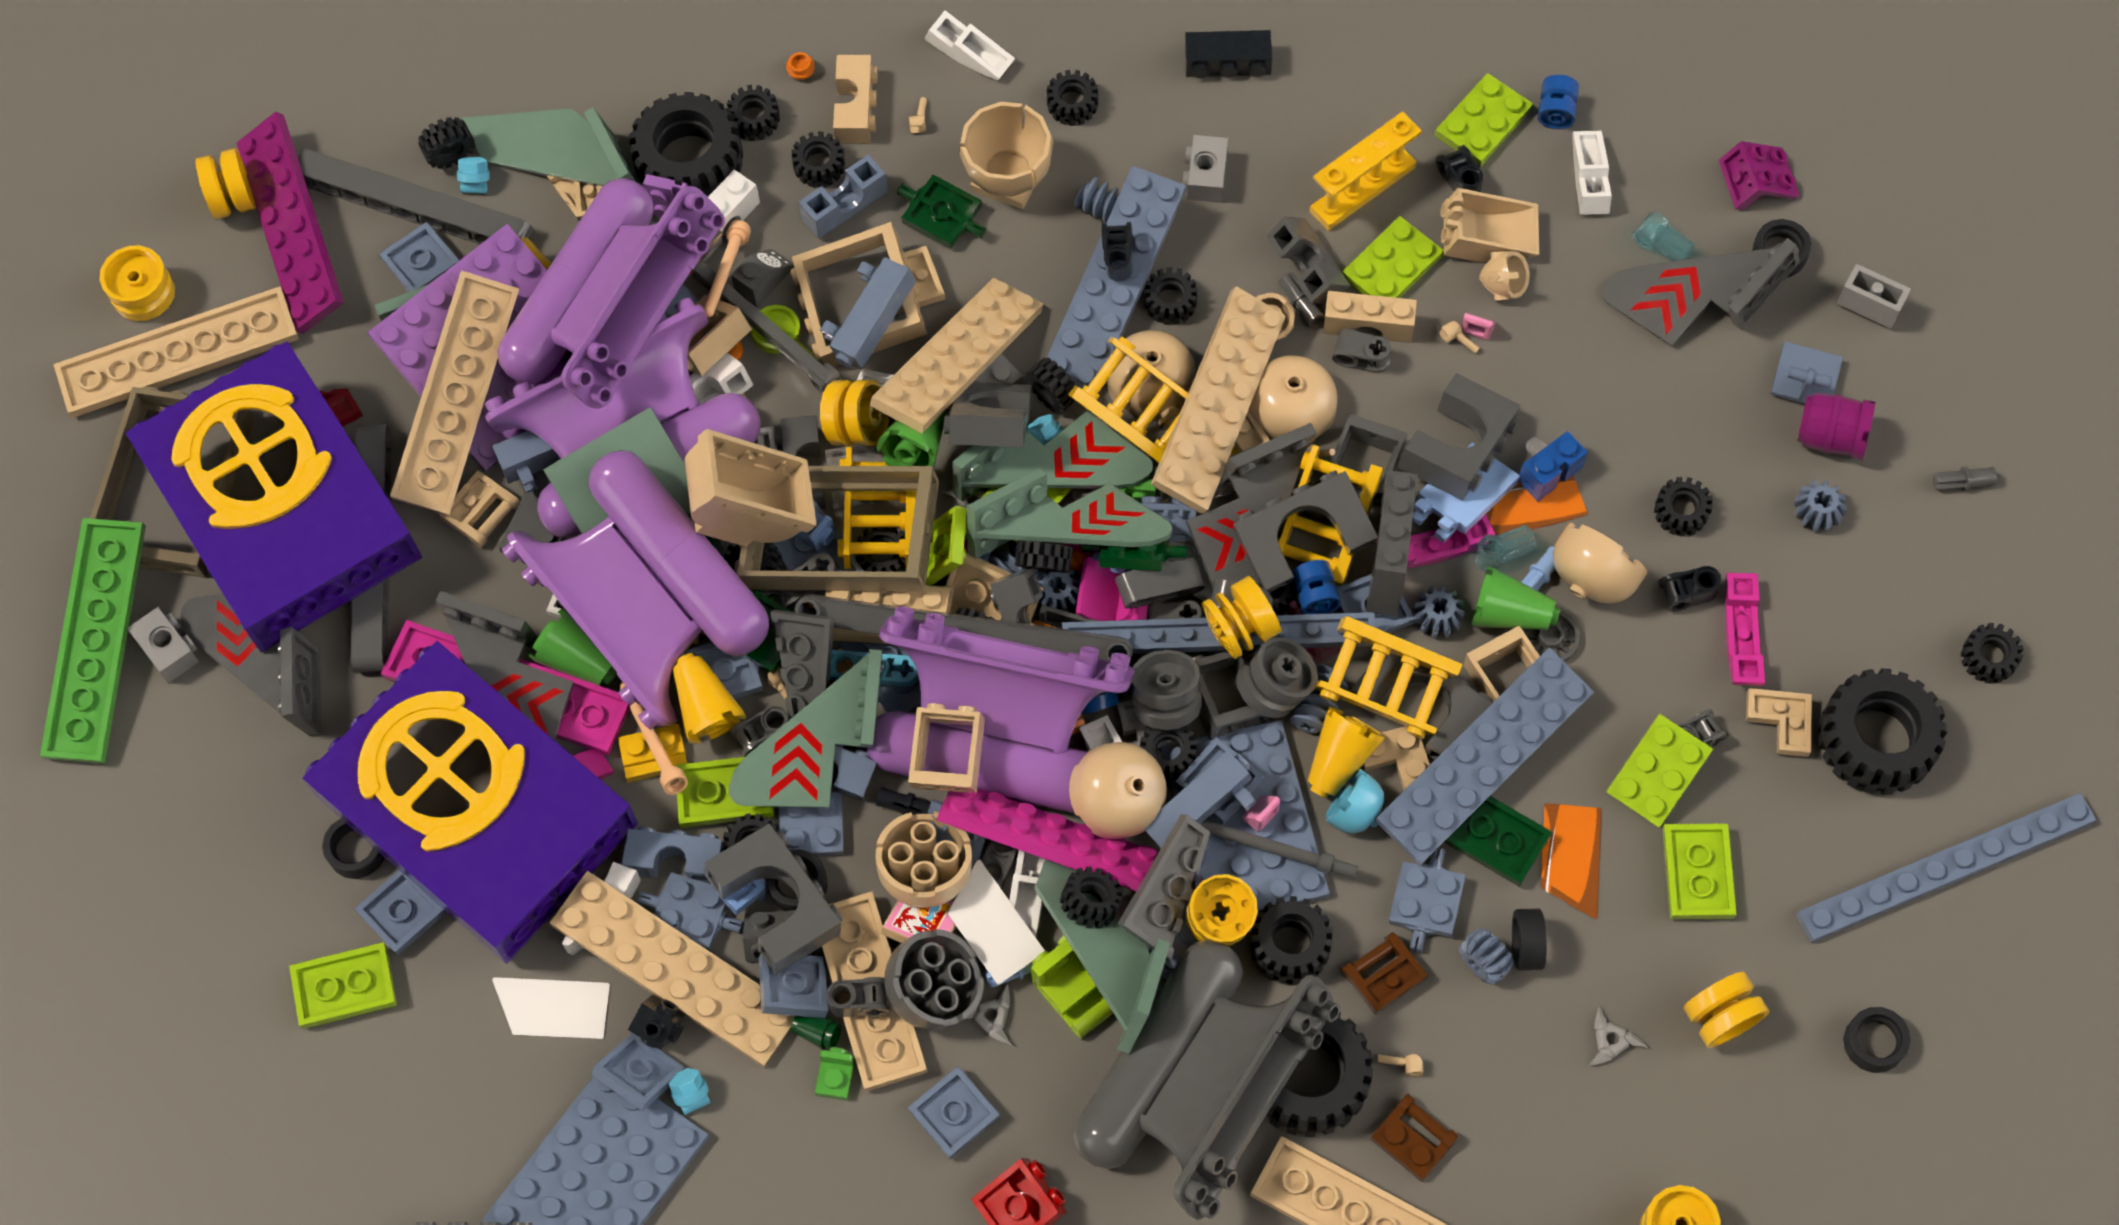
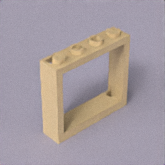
M891 222L792 257L795 268L791 269V275L795 285H800L802 292L797 294L803 311L807 310L809 318L804 319L806 328L810 336L814 335L816 342L811 344L816 359H821L824 364L829 363L833 367L841 365L835 360L836 356L824 338L825 333L820 331L822 323L807 272L886 245L890 260L907 267L898 234ZM912 287L903 302L907 318L891 323L873 353L927 335L914 287Z

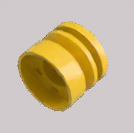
M1246 576L1230 586L1234 599L1232 602L1221 592L1215 595L1220 609L1211 599L1202 602L1210 630L1218 643L1234 659L1242 656V650L1238 641L1247 651L1253 649L1251 633H1254L1261 642H1266L1282 632L1280 623L1271 605L1250 576Z
M1228 874L1213 875L1203 880L1193 891L1185 909L1186 924L1193 937L1198 941L1206 940L1216 944H1226L1228 947L1239 942L1254 925L1258 913L1257 899L1251 887L1240 878ZM1216 906H1219L1220 910L1227 911L1223 921H1220L1218 916L1213 917L1212 915Z

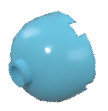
M1360 769L1348 781L1352 785H1349L1344 791L1340 790L1325 816L1327 817L1326 822L1344 833L1356 834L1365 831L1369 826L1377 827L1378 823L1375 819L1383 812L1381 809L1385 799L1380 784L1371 775Z

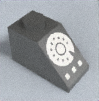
M773 249L749 254L731 274L734 289L747 301L758 307L788 275L791 269L794 268V264Z

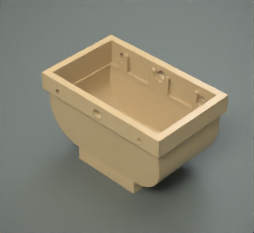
M710 429L704 430L697 436L698 443L686 454L684 461L691 518L695 523L696 533L747 547L753 541L763 543L784 541L801 531L808 533L817 526L807 459Z

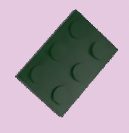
M1489 796L1444 843L1520 887L1550 839L1552 831Z

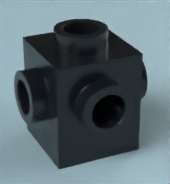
M652 994L641 1003L628 1030L639 1036L647 1046L661 1050L668 1043L672 1042L674 1044L684 1030V1027L680 1024L685 1014L679 1011L678 1006L673 1002L660 999Z

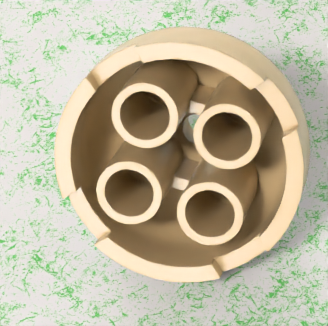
M1157 330L1141 331L1125 338L1136 346L1133 352L1189 393L1196 376V364L1192 353L1180 339L1169 333ZM1127 356L1124 357L1107 380L1108 391L1113 402L1140 367ZM1149 374L1124 410L1134 415L1135 419H1139L1164 384ZM1173 392L1152 421H1159L1162 418L1160 414L1172 406H1177L1178 409L1182 408L1185 400Z
M1282 356L1266 364L1249 409L1253 418L1262 427L1270 440L1312 423L1316 435L1309 443H1313L1317 437L1322 435L1328 428L1330 429L1334 422L1338 400L1337 390L1328 371L1316 361L1303 356Z
M1572 522L1568 523L1555 543L1553 562L1559 576L1570 586L1569 591L1580 599L1585 600L1587 597L1604 604L1619 603L1628 599L1647 575V570L1643 564L1636 559L1632 563L1629 560V556L1622 551L1623 547L1602 533L1583 524L1579 529H1576Z
M1113 742L1089 750L1079 764L1074 767L1070 778L1069 794L1076 816L1081 817L1093 834L1105 839L1117 840L1132 837L1146 831L1145 828L1154 821L1160 809L1165 805L1167 786L1159 763L1149 752L1135 744Z
M934 811V814L912 815V812L899 816L884 828L876 844V869L880 882L893 898L908 906L930 908L950 901L961 892L971 873L972 850L968 834L965 830L937 821L939 812ZM930 822H934L939 827L946 825L948 828L945 831L951 835L954 842L944 840L937 843L936 829Z

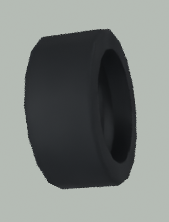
M1771 220L1763 225L1757 233L1752 251L1765 249V242L1771 237L1779 236L1790 239L1799 249L1800 261L1787 276L1791 277L1799 273L1807 263L1812 246L1809 233L1803 226L1792 220Z
M340 818L329 827L324 835L322 844L324 857L334 871L345 878L359 879L371 875L379 869L385 857L373 847L368 857L361 862L347 864L341 861L336 852L337 844L342 837L354 830Z
M789 850L793 857L798 855L805 866H808L813 871L815 880L824 891V898L828 889L826 871L821 860L813 853L805 850ZM766 878V886L773 903L784 911L796 910L799 903L798 898L786 897L779 889L778 880Z
M1540 908L1516 909L1513 912L1512 950L1515 967L1518 971L1543 970L1545 968L1547 938L1545 919Z
M1869 1007L1860 1011L1847 1025L1843 1037L1844 1049L1850 1060L1860 1069L1871 1073L1886 1072L1895 1068L1908 1053L1911 1043L1910 1031L1905 1021L1894 1011L1883 1007ZM1868 1022H1879L1887 1026L1896 1038V1046L1892 1054L1885 1058H1876L1868 1055L1858 1043L1859 1029Z

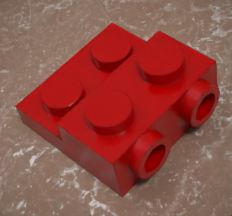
M1020 1158L971 1198L988 1225H1052L1067 1213L1062 1206L1066 1203L1063 1194L1056 1187L1050 1188L1044 1180V1177L1047 1176L1044 1167L1037 1160L1031 1161L1029 1158Z

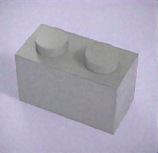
M1856 264L1841 292L1837 304L1891 329L1911 288Z

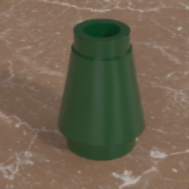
M795 1016L791 1023V1032L818 1048L825 1050L836 1047L841 1036V1025L836 1024L834 1019Z

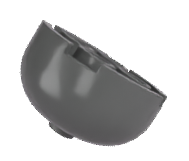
M940 929L917 933L902 942L891 954L884 975L886 995L894 1011L907 1023L925 1030L945 1029L966 1019L977 1008L984 989V977L980 976L979 967L974 958L977 956L976 953L962 938L954 933Z

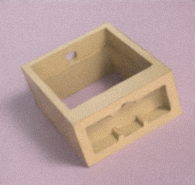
M704 295L694 305H701L702 307H704V304L708 296ZM719 300L713 316L707 317L708 324L698 331L690 341L687 356L688 372L692 371L703 376L752 330L739 307Z
M1520 626L1466 654L1463 666L1480 692L1488 695L1493 702L1499 697V694L1482 670L1483 668L1514 651L1518 653L1527 668L1540 657Z
M936 703L927 704V708L917 707L908 783L914 789L977 794L985 718L980 712H977V708L958 706V710H948L945 705ZM930 722L973 726L967 774L924 771Z

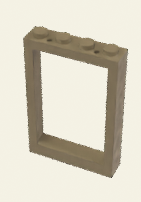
M146 386L144 389L132 387L90 515L91 519H115L136 454V450L125 432L132 429L135 424L146 421L149 413L159 414L163 408L182 401L188 394L182 391L163 392L150 386ZM250 409L240 410L233 416L234 421L247 441L255 418ZM232 437L230 438L223 463L239 453V448ZM239 468L218 479L215 489L223 495L230 497ZM148 546L142 547L139 568L202 578L206 577L208 568L197 550L193 554Z
M808 466L812 491H917L906 572L760 571L764 543L753 541L747 547L739 545L741 550L740 558L736 560L734 567L735 573L749 590L925 591L939 479L933 466Z

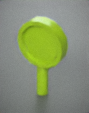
M775 304L759 310L816 359L815 355L799 342L801 335L800 322L792 309ZM751 327L753 342L759 349L766 353H781Z

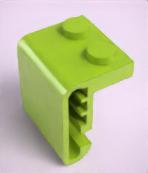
M1063 935L1055 949L1050 953L1044 951L1033 960V966L1031 967L1032 982L1077 1037L1082 1039L1111 1016L1113 1011Z

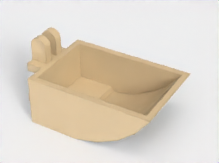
M1457 188L1449 199L1447 198L1443 202L1441 217L1444 218V228L1441 233V243L1444 244V256L1475 262H1488L1491 259V252L1517 251L1525 259L1539 255L1538 204Z

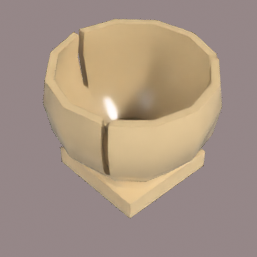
M998 102L979 109L968 120L963 128L959 156L971 180V191L1022 210L1024 209L1033 189L1048 173L1054 142L1043 116L1027 105L1023 109V104ZM1024 111H1025V125H1024V123H1023Z

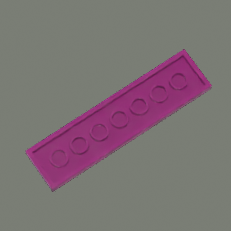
M275 111L236 143L246 167L247 179L297 332L304 334L344 304L285 117L283 114Z

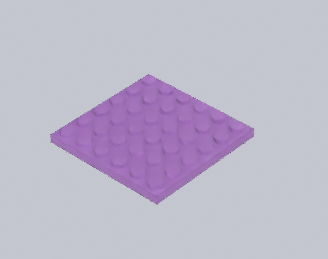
M508 224L367 332L369 338L420 397L425 387L461 270L519 288L507 331L546 273L545 267ZM564 353L551 375L543 382L530 384L531 388L533 389L540 384L544 385L562 376V371L570 357ZM497 360L469 450L470 456L484 472L498 462L492 447L493 445L527 431L515 428L496 433L485 419L486 414L489 412L485 406L488 400L501 396L506 403L515 398L512 389L521 384L506 375L499 365V360Z

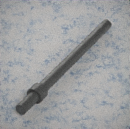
M1205 820L1200 824L1211 832V835L1318 867L1317 871L1327 874L1335 872L1354 879L1356 878L1359 866L1336 860L1334 855L1322 852V855L1209 820Z

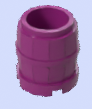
M1814 392L1813 396L1807 395L1797 441L1803 442L1802 446L1823 451V453L1851 455L1850 458L1863 460L1876 402L1864 399L1862 402L1838 394Z

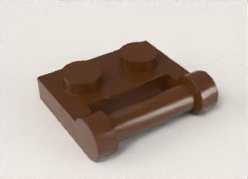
M1394 932L1384 937L1385 941L1353 964L1348 962L1340 968L1344 977L1354 986L1375 1015L1425 981L1428 977V974ZM1394 952L1398 956L1366 980L1360 975L1389 953Z
M1407 1093L1371 1136L1370 1140L1419 1181L1423 1182L1460 1135L1452 1129L1450 1131L1414 1103L1416 1099ZM1405 1113L1441 1141L1437 1148L1401 1120Z

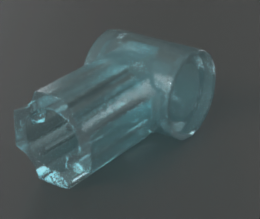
M1655 211L1650 212L1632 234L1634 241L1641 248L1649 251L1655 249L1672 261L1688 259L1696 245L1671 228L1669 220L1661 213Z
M1523 525L1500 535L1491 534L1484 536L1480 540L1474 554V563L1477 568L1486 572L1488 566L1498 569L1502 563L1536 551L1537 544L1532 529ZM1484 551H1492L1496 556H1488Z

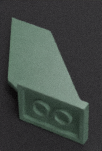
M594 107L583 112L586 119L571 108L461 118V120L465 121L475 140V147L480 157L486 159L487 164L601 187L608 181L619 178L632 179L641 185L614 132Z
M1045 859L1035 891L1123 1027L1117 1050L1129 1054L1149 1016L1170 943L1158 938L1149 956L1148 946L1118 925L1120 918L1125 912L1121 905L1114 919L1107 926L1103 924L1102 928L1097 929L1095 924H1093L1092 928L1089 929L1086 928L1085 922H1082L1081 926L1075 924L1077 918L1074 917L1070 920L1067 917L1069 911L1063 912L1061 908L1063 903H1060V897L1072 872L1075 873L1076 870ZM1082 893L1088 900L1101 903L1096 896L1090 893Z

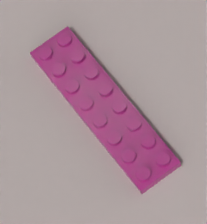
M406 620L381 675L383 678L395 682L397 676L404 669H410L418 660L421 651L427 646H432L436 641L440 642L464 664L465 661L454 636ZM520 659L519 663L574 682L556 738L609 756L630 711L629 704L622 699L619 692Z
M977 789V794L949 791L937 817L939 822L1075 870L1082 868L1085 871L1086 867H1092V872H1095L1097 868L1103 869L1102 875L1105 876L1108 872L1112 875L1111 881L1117 879L1120 886L1137 891L1159 853L1150 846L1139 845L1127 841L1125 838L1111 840L1093 834L1086 824L1073 822L1060 814L1039 810L1029 803H1020L1008 799L997 792L989 793Z

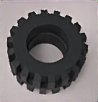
M1290 896V900L1285 902L1284 898L1280 897L1276 899L1275 905L1269 902L1265 905L1264 912L1259 911L1251 933V955L1253 960H1257V968L1260 971L1264 969L1267 971L1266 977L1272 980L1276 976L1279 977V983L1286 984V979L1292 980V985L1300 983V979L1307 975H1313L1314 973L1318 975L1323 970V965L1327 964L1333 941L1332 927H1329L1330 920L1327 915H1321L1322 909L1317 904L1312 908L1310 906L1311 900L1304 898L1301 903L1297 902V896ZM1294 927L1300 929L1308 936L1310 946L1301 953L1288 954L1276 947L1272 936L1282 928Z

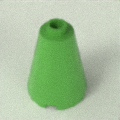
M947 409L922 434L896 420L878 440L877 450L879 452L881 449L885 455L882 459L888 466H933L934 468Z
M1488 566L1471 625L1509 629L1520 626L1521 629L1548 630L1549 625L1556 626L1560 608L1555 607L1556 600L1502 571Z
M565 608L560 609L557 613L562 617L557 622L553 619L549 621L532 647L537 652L530 653L529 657L537 663L599 686H602L604 683L609 685L616 677L617 671Z

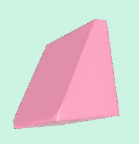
M1465 313L1461 329L1463 333L1489 340L1495 321Z
M1260 796L1256 800L1257 803L1242 815V819L1257 832L1261 831L1279 812L1280 799L1277 796Z

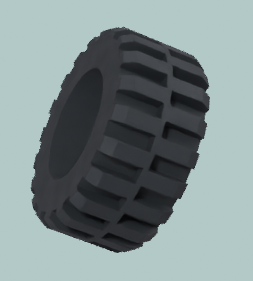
M684 92V95L678 96L677 93L668 94L669 98L662 100V98L653 101L654 106L651 108L647 106L641 112L642 118L635 119L632 125L633 131L629 137L630 152L640 182H644L646 174L674 180L675 185L682 186L684 182L688 186H695L709 197L733 170L741 171L743 148L737 122L734 121V116L730 110L724 109V104L716 99L711 101L710 96L700 93L699 96H694V92ZM685 136H698L712 143L705 154L688 162L671 161L661 155L671 142Z
M1881 668L1878 674H1875L1873 669L1862 671L1860 676L1855 674L1850 676L1843 685L1840 684L1834 691L1819 720L1818 731L1820 735L1818 737L1819 748L1826 749L1822 755L1824 761L1828 765L1831 763L1834 765L1832 772L1838 778L1843 775L1849 780L1847 785L1854 789L1857 785L1864 787L1865 793L1874 794L1878 789L1881 790L1882 795H1891L1896 788L1898 791L1903 792L1910 789L1913 784L1920 783L1935 765L1946 744L1944 738L1948 733L1947 724L1942 722L1946 715L1942 706L1936 707L1935 705L1938 698L1932 691L1927 693L1923 689L1925 684L1917 679L1916 682L1908 679L1909 674L1901 671L1898 675L1891 674V669ZM1874 710L1882 711L1895 717L1908 734V749L1898 753H1884L1871 748L1859 736L1855 727V716L1864 711Z
M1341 1012L1334 1022L1326 1021L1320 1030L1323 1033V1041L1320 1047L1331 1053L1339 1064L1340 1079L1338 1084L1331 1092L1319 1097L1300 1096L1284 1086L1267 1113V1116L1270 1118L1269 1123L1274 1127L1278 1128L1282 1125L1287 1128L1286 1133L1295 1136L1296 1131L1305 1132V1137H1315L1316 1132L1323 1131L1324 1135L1333 1133L1335 1127L1339 1125L1342 1128L1350 1123L1352 1116L1357 1115L1362 1109L1363 1103L1367 1099L1373 1076L1371 1066L1373 1061L1372 1053L1366 1047L1367 1039L1364 1034H1358L1355 1031L1356 1024L1350 1018L1343 1021L1340 1018Z

